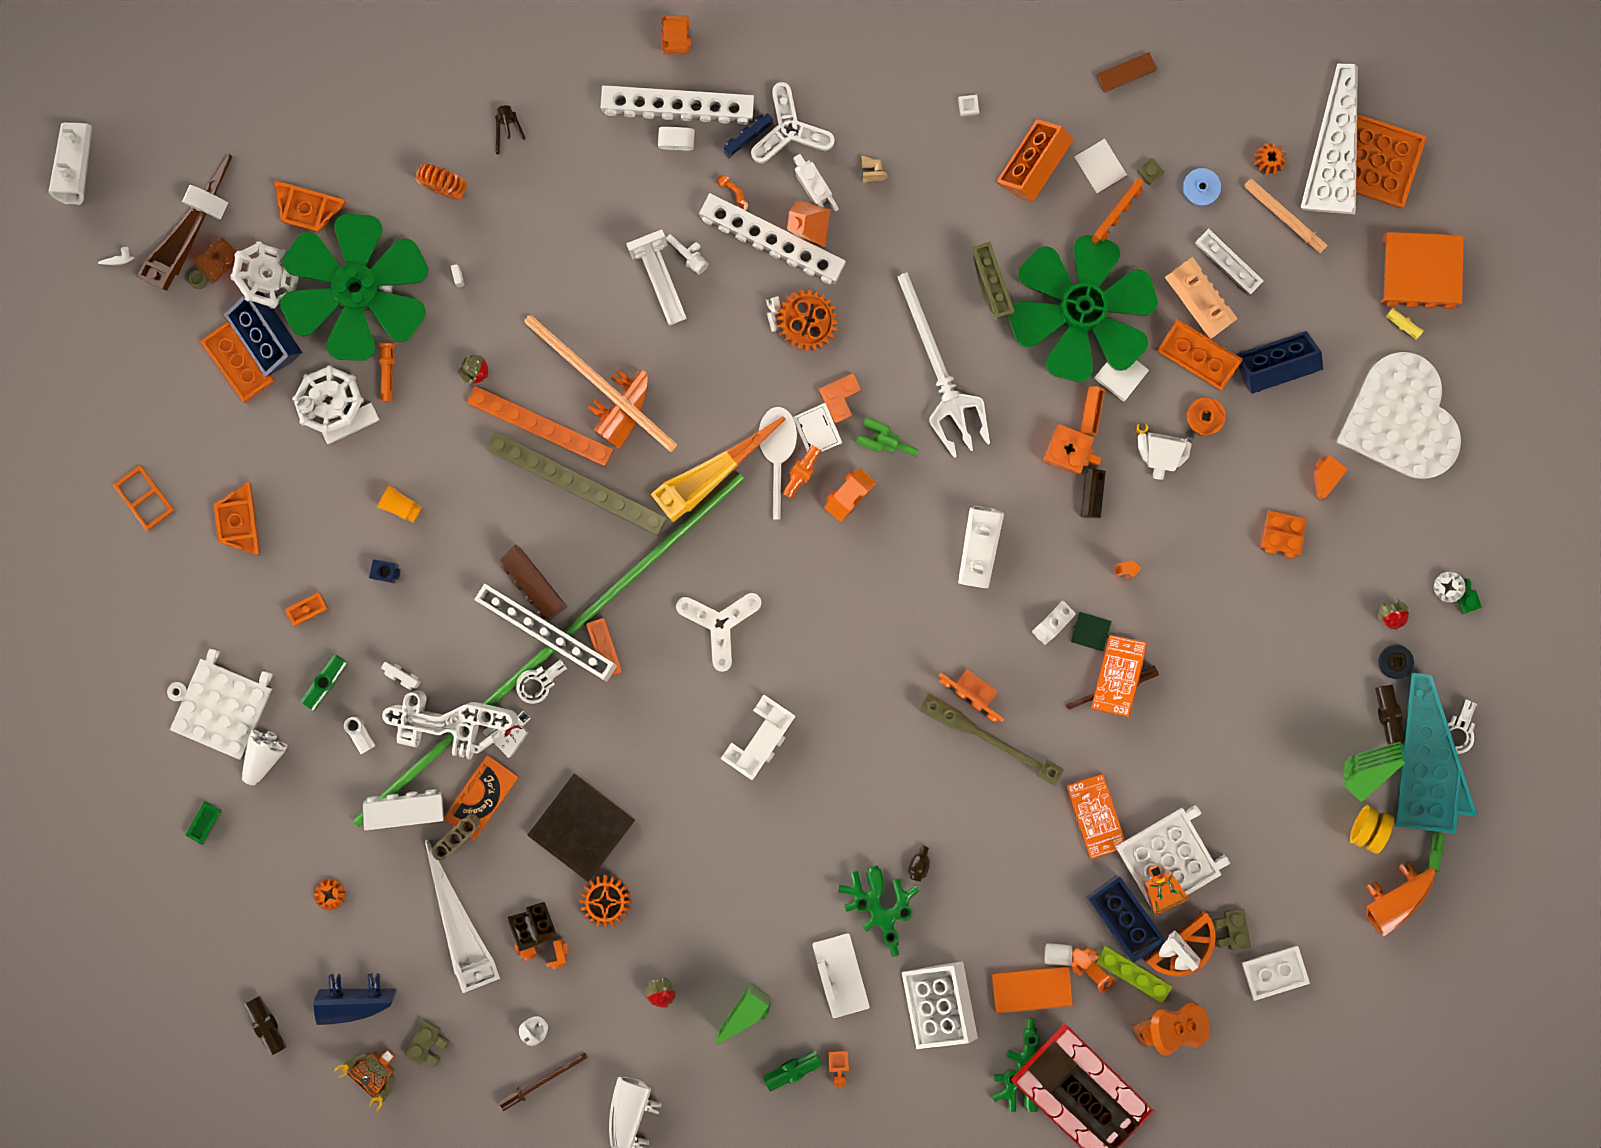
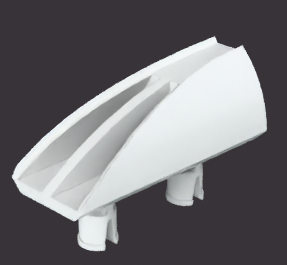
M64 122L60 127L48 193L67 205H80L84 200L92 136V126L87 123Z
M982 506L970 507L959 584L989 588L1004 517L1003 512Z
M618 1077L609 1116L611 1148H646L641 1144L649 1145V1139L636 1137L644 1111L659 1114V1111L653 1107H661V1102L648 1100L651 1088L639 1079Z

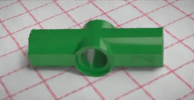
M333 654L321 673L315 677L314 683L300 702L315 711L329 690L334 687L336 680L348 663L341 657ZM323 677L328 679V686L325 688L320 684Z
M814 1050L798 1059L794 1058L785 1062L780 1068L765 1074L763 1079L771 1092L787 1083L791 1084L802 1079L805 1074L820 1068L822 1063Z

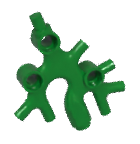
M878 865L867 868L869 892L862 890L858 871L850 872L853 884L851 886L839 885L838 893L854 896L853 902L844 904L846 912L856 909L859 912L870 911L871 917L862 927L867 932L872 927L879 926L883 931V940L887 948H890L892 957L898 956L899 936L894 929V923L896 920L908 921L911 919L913 913L908 903L920 890L914 885L908 891H904L900 879L893 880L897 901L892 908L885 909L880 904V898L884 891V878L882 870L879 869ZM860 900H864L866 902V904L862 907L858 905V902ZM903 909L908 910L905 916L901 915V910ZM889 933L894 934V937L892 939L887 938V935Z
M1033 1018L1027 1019V1028L1024 1029V1050L1021 1053L1008 1050L1006 1057L1013 1059L1017 1063V1069H1009L1004 1074H994V1082H1004L1006 1088L993 1094L992 1097L994 1102L1007 1098L1009 1112H1016V1090L1018 1089L1009 1079L1018 1073L1038 1051L1037 1045L1040 1038L1037 1034V1028H1035V1019ZM1030 1037H1035L1033 1042L1028 1041ZM1024 1094V1108H1026V1111L1037 1112L1039 1107Z

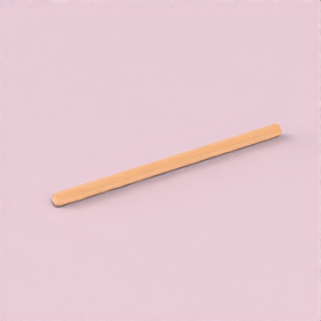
M532 315L525 319L526 325L669 452H672L677 447L676 442Z

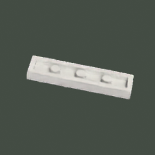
M1209 228L1194 243L1249 296L1263 282Z

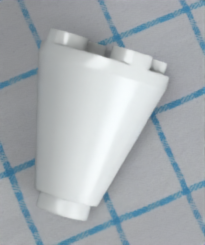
M257 730L251 731L242 771V780L245 783L256 785L285 753L288 746L276 739L277 735L275 733L267 731L265 734Z

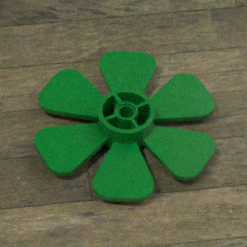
M343 214L335 221L334 229L346 265L340 267L322 240L312 232H305L297 237L283 259L284 268L290 275L331 283V288L287 292L283 295L280 306L292 331L303 337L314 333L338 306L341 307L343 310L326 344L327 351L334 359L366 361L373 356L375 344L364 314L365 311L370 309L389 337L396 342L408 341L414 335L426 315V309L420 300L380 292L378 287L421 283L428 275V267L415 242L404 238L395 242L374 266L369 269L366 265L382 235V224L379 219L371 215ZM357 285L360 287V290L358 292H351V287Z
M1089 235L1079 237L1073 246L1078 284H1072L1058 253L1051 247L1045 246L1037 249L1019 269V281L1024 286L1060 300V305L1019 301L1013 304L1015 313L1008 315L1016 342L1025 348L1036 346L1063 324L1068 327L1067 331L1048 355L1046 369L1052 376L1074 382L1088 380L1093 372L1088 331H1093L1108 364L1117 371H1124L1130 368L1148 347V338L1145 333L1106 317L1107 312L1148 316L1156 310L1158 305L1151 277L1147 272L1140 269L1129 272L1103 292L1100 289V285L1118 262L1120 249L1116 243L1106 239L1104 241L1099 240L1097 244H1094L1091 241L1093 236ZM1079 304H1086L1088 310H1082Z

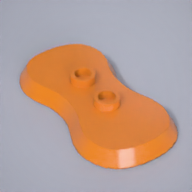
M1188 1002L1178 1011L1157 1010L1151 1019V1035L1156 1050L1164 1056H1169L1181 1046L1201 1047L1210 1036L1209 1019L1205 1009L1196 1002Z

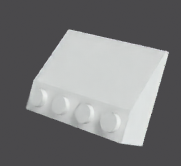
M963 961L902 972L916 1049L966 1044L978 1039Z

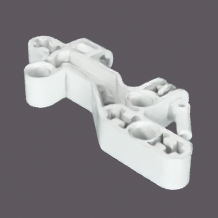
M415 690L406 694L403 706H391L386 708L382 714V718L387 724L398 726V744L417 748L422 732L435 735L451 732L454 736L452 755L457 756L459 754L462 758L466 756L469 760L473 757L474 753L482 752L486 747L494 743L497 737L504 735L506 729L513 727L518 721L517 714L512 710L477 702L467 703L446 714L425 711L427 697L421 690ZM413 695L418 699L417 704L412 700ZM486 711L490 713L491 720L485 717ZM479 725L498 729V733L495 735L491 734L479 744L476 743ZM464 726L469 729V735L464 732Z

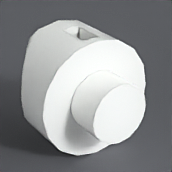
M539 1016L529 1018L519 1027L520 1038L527 1045L535 1046L546 1037L548 1024Z

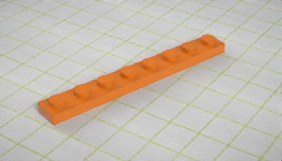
M474 386L467 401V404L604 467H606L613 453V449L477 386Z

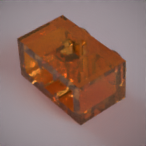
M223 237L215 240L210 245V249L198 255L195 260L196 269L212 284L220 279L235 263L234 254L237 250Z

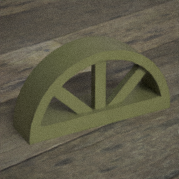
M991 242L972 247L975 270L991 315L994 319L1014 314L1015 311Z

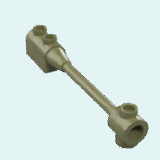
M929 693L919 708V711L947 727L974 734L1039 770L1037 776L1054 786L1063 773V768L1046 759L1042 764L979 729L961 711Z

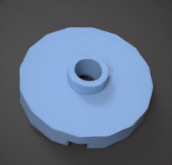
M1198 168L1191 171L1183 182V194L1195 206L1205 207L1212 204L1218 198L1221 191L1219 177L1207 168ZM1199 184H1204L1205 189H1200Z

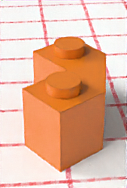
M861 468L855 473L851 471L844 478L846 482L837 492L833 490L826 498L828 502L824 508L840 523L877 483Z

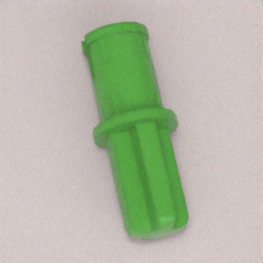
M1433 833L1431 850L1428 851L1430 857L1427 870L1433 867L1436 872H1440L1445 835L1442 833Z

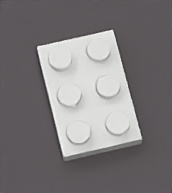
M1297 945L1241 962L1254 1001L1310 984Z

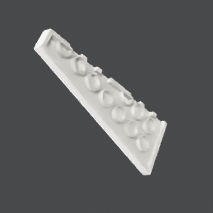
M1337 64L1301 204L1302 210L1355 214L1358 67L1355 64Z

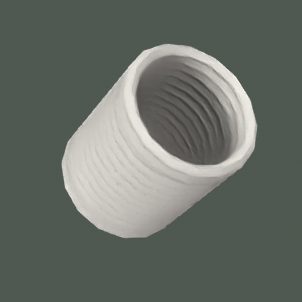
M1047 943L1045 963L1048 965L1070 966L1072 963V946Z

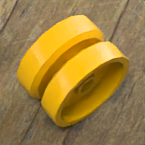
M1370 805L1364 806L1353 825L1350 843L1358 847L1365 845L1367 851L1374 854L1380 853L1392 832L1394 816L1386 812L1378 814L1377 808Z

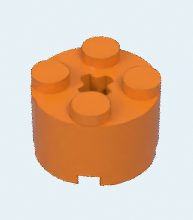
M685 15L662 16L661 24H663V28L661 30L663 55L689 53L691 47V37L687 35L688 28H690L689 17H685Z

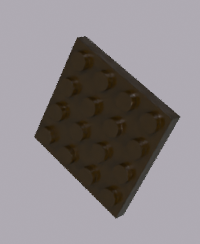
M574 773L527 836L589 882L635 822V819Z

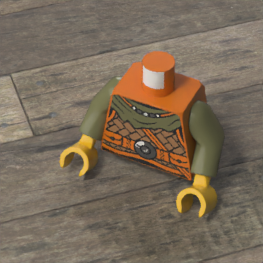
M386 1049L381 1056L375 1051L372 1054L367 1051L353 1055L343 1065L337 1066L334 1072L337 1069L343 1071V1074L338 1078L348 1074L373 1098L370 1102V1107L373 1103L379 1104L376 1111H379L382 1102L386 1100L393 1089L395 1077L392 1073L395 1069L389 1063L396 1056L389 1049Z

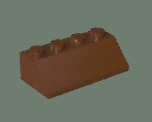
M515 544L501 558L500 561L503 565L500 567L507 575L511 574L514 577L512 582L519 590L523 589L526 592L524 597L531 605L534 603L538 607L536 612L543 620L545 618L548 621L552 620L568 607L519 546Z

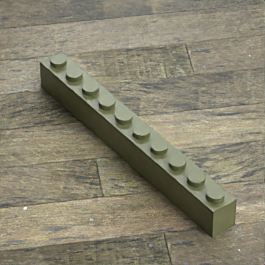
M494 432L486 448L489 452L658 537L667 521L666 517Z

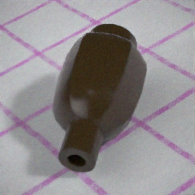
M922 846L920 853L915 854L911 860L908 872L911 875L910 879L921 882V879L927 876L930 866V859L927 856L928 847Z

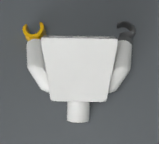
M1138 424L1136 433L1138 434V449L1141 457L1148 467L1154 468L1152 477L1163 480L1165 470L1175 471L1177 467H1180L1189 458L1192 445L1191 440L1194 439L1195 434L1192 430H1185V433L1188 432L1192 436L1186 437V439L1149 432L1146 435L1148 425L1145 424V430L1141 431Z

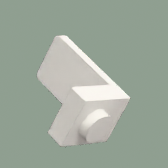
M1062 601L1032 630V633L1039 641L1046 645L1065 627L1076 613Z

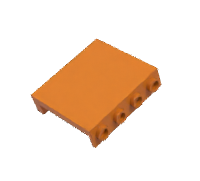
M1387 232L1383 235V243L1385 244L1384 299L1381 300V303L1387 304L1388 307L1406 304L1407 308L1425 305V308L1428 309L1436 308V306H1444V309H1455L1462 304L1464 235Z

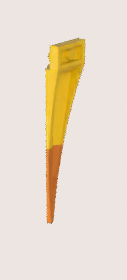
M784 416L780 417L720 455L664 482L650 495L672 522L676 521L685 512H690L778 428L786 418Z

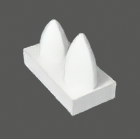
M1175 930L1170 933L1160 949L1159 957H1171L1178 954L1179 956L1175 961L1176 970L1191 969L1194 971L1197 969L1201 959Z

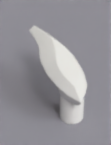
M122 247L121 256L99 261L98 264L122 265L132 261L134 257L130 255L128 247Z

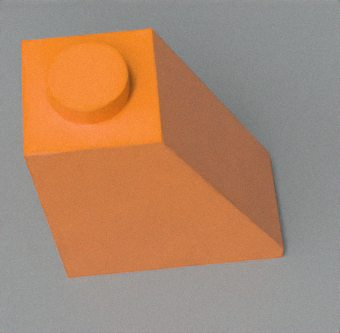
M797 200L789 211L787 230L809 243L825 247L831 209Z

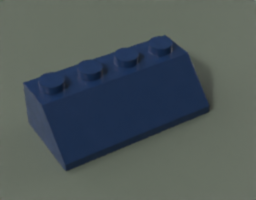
M256 291L255 294L265 297L263 292ZM242 296L224 316L264 376L268 377L291 364L303 352L274 309L257 302L245 300L246 297Z
M1307 331L1236 354L1243 359L1238 367L1243 381L1251 394L1323 370L1322 352Z

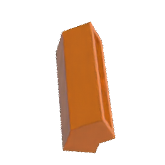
M1089 386L1087 388L1080 433L1088 436H1097L1105 389L1096 386Z
M1133 560L1121 562L1114 566L1116 577L1123 576L1126 580L1135 577L1142 569Z

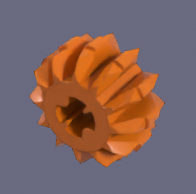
M1265 143L1264 147H1259L1257 149L1258 153L1254 155V158L1257 159L1254 165H1260L1258 171L1261 172L1264 169L1265 175H1268L1270 171L1273 175L1277 173V170L1282 171V165L1287 162L1283 158L1286 156V152H1280L1282 146L1275 148L1276 143H1272L1271 146ZM1270 156L1273 157L1271 162L1267 160Z

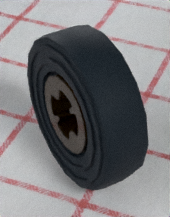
M1391 645L1381 652L1378 660L1379 668L1388 678L1402 679L1413 670L1414 658L1406 647ZM1393 658H1395V659H1398V658H1399L1400 661H1401V662H1398V663H1400V666H1398V665L1393 666V665H1392V662H1394V661H1392V659H1393Z

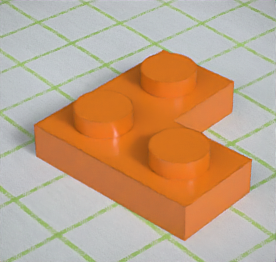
M853 373L819 389L834 424L852 417L845 398L861 391Z

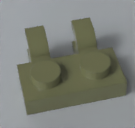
M1245 909L1225 911L1224 918L1211 919L1215 928L1227 927L1228 937L1216 938V947L1219 946L1221 948L1230 945V950L1232 951L1251 948Z
M423 1020L404 1055L419 1064H422L425 1060L434 1067L441 1058L429 1052L432 1045L435 1043L444 1050L448 1047L450 1040L439 1035L440 1028Z

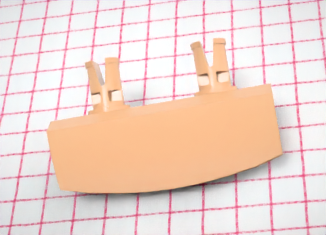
M1191 257L1183 262L1181 266L1175 268L1173 272L1167 274L1165 279L1208 338L1211 339L1238 318L1230 307L1225 305V300L1220 298L1219 292L1215 291L1212 287V282L1209 283L1208 277L1201 272V267Z

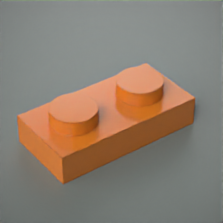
M318 592L284 610L292 626L295 627L329 609L321 593Z

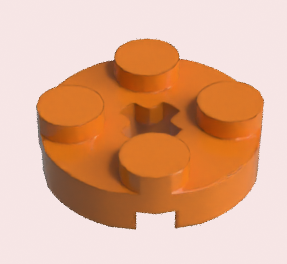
M1199 398L1189 406L1186 413L1188 426L1200 436L1213 435L1224 425L1225 409L1215 399ZM1202 412L1210 413V421L1202 420Z

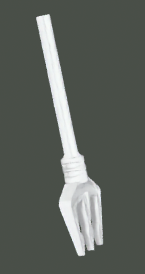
M908 272L897 276L937 376L936 387H941L939 393L944 394L941 397L942 401L929 418L931 426L952 456L956 458L955 444L947 440L940 425L942 419L948 415L952 416L963 433V441L973 451L972 437L967 433L964 409L976 407L983 425L980 434L989 445L990 439L983 399L954 391L957 385L951 383L954 378L949 376Z

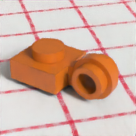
M848 1051L828 1052L829 1072H837V1075H834V1087L842 1089V1087L846 1086V1076L842 1075L841 1071H849Z

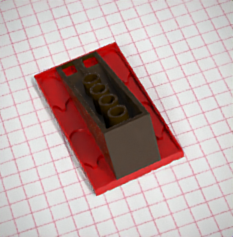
M1065 1023L1035 1053L1032 1059L1011 1078V1081L1080 1148H1120L1154 1112Z

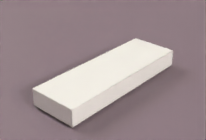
M369 403L358 409L351 426L342 427L323 436L326 443L330 445L380 421L373 404ZM339 417L331 421L330 424L342 420V418Z

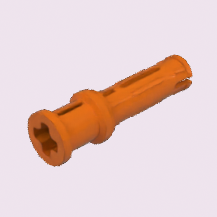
M379 343L380 359L378 363L381 365L380 401L392 402L393 366L396 363V360H394V348L396 344Z

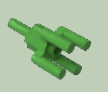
M866 417L863 426L877 432L874 440L859 435L856 441L857 444L876 452H880L883 449L893 453L896 448L915 457L917 456L919 450L899 442L900 436L890 432L888 425Z

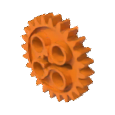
M802 289L799 291V296L796 292H793L792 298L790 296L785 298L787 303H781L784 309L777 311L782 314V316L776 318V320L781 321L777 328H783L780 335H786L784 341L791 340L790 347L797 344V350H800L803 346L804 352L808 351L809 347L812 351H815L816 346L820 349L823 347L822 342L828 344L829 340L827 338L832 339L834 337L831 332L837 331L833 325L837 324L838 321L833 320V317L838 314L832 313L831 310L835 306L829 307L830 299L824 301L825 294L818 297L817 290L811 294L810 289L806 293ZM798 304H802L804 306V313L799 312L797 308ZM812 304L813 309L810 312V305ZM816 310L821 311L822 319L816 317ZM809 315L808 321H810V323L806 325L807 320H805L804 318H806ZM793 322L799 324V331L793 329ZM811 328L817 331L816 337L811 336Z

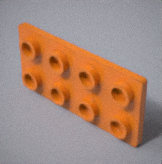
M966 669L957 683L953 682L943 673L938 675L941 678L939 682L947 688L953 687L956 690L955 694L961 699L965 700L968 698L972 701L970 705L976 710L987 712L986 717L994 723L1004 721L1001 716L987 707L998 692L968 669Z

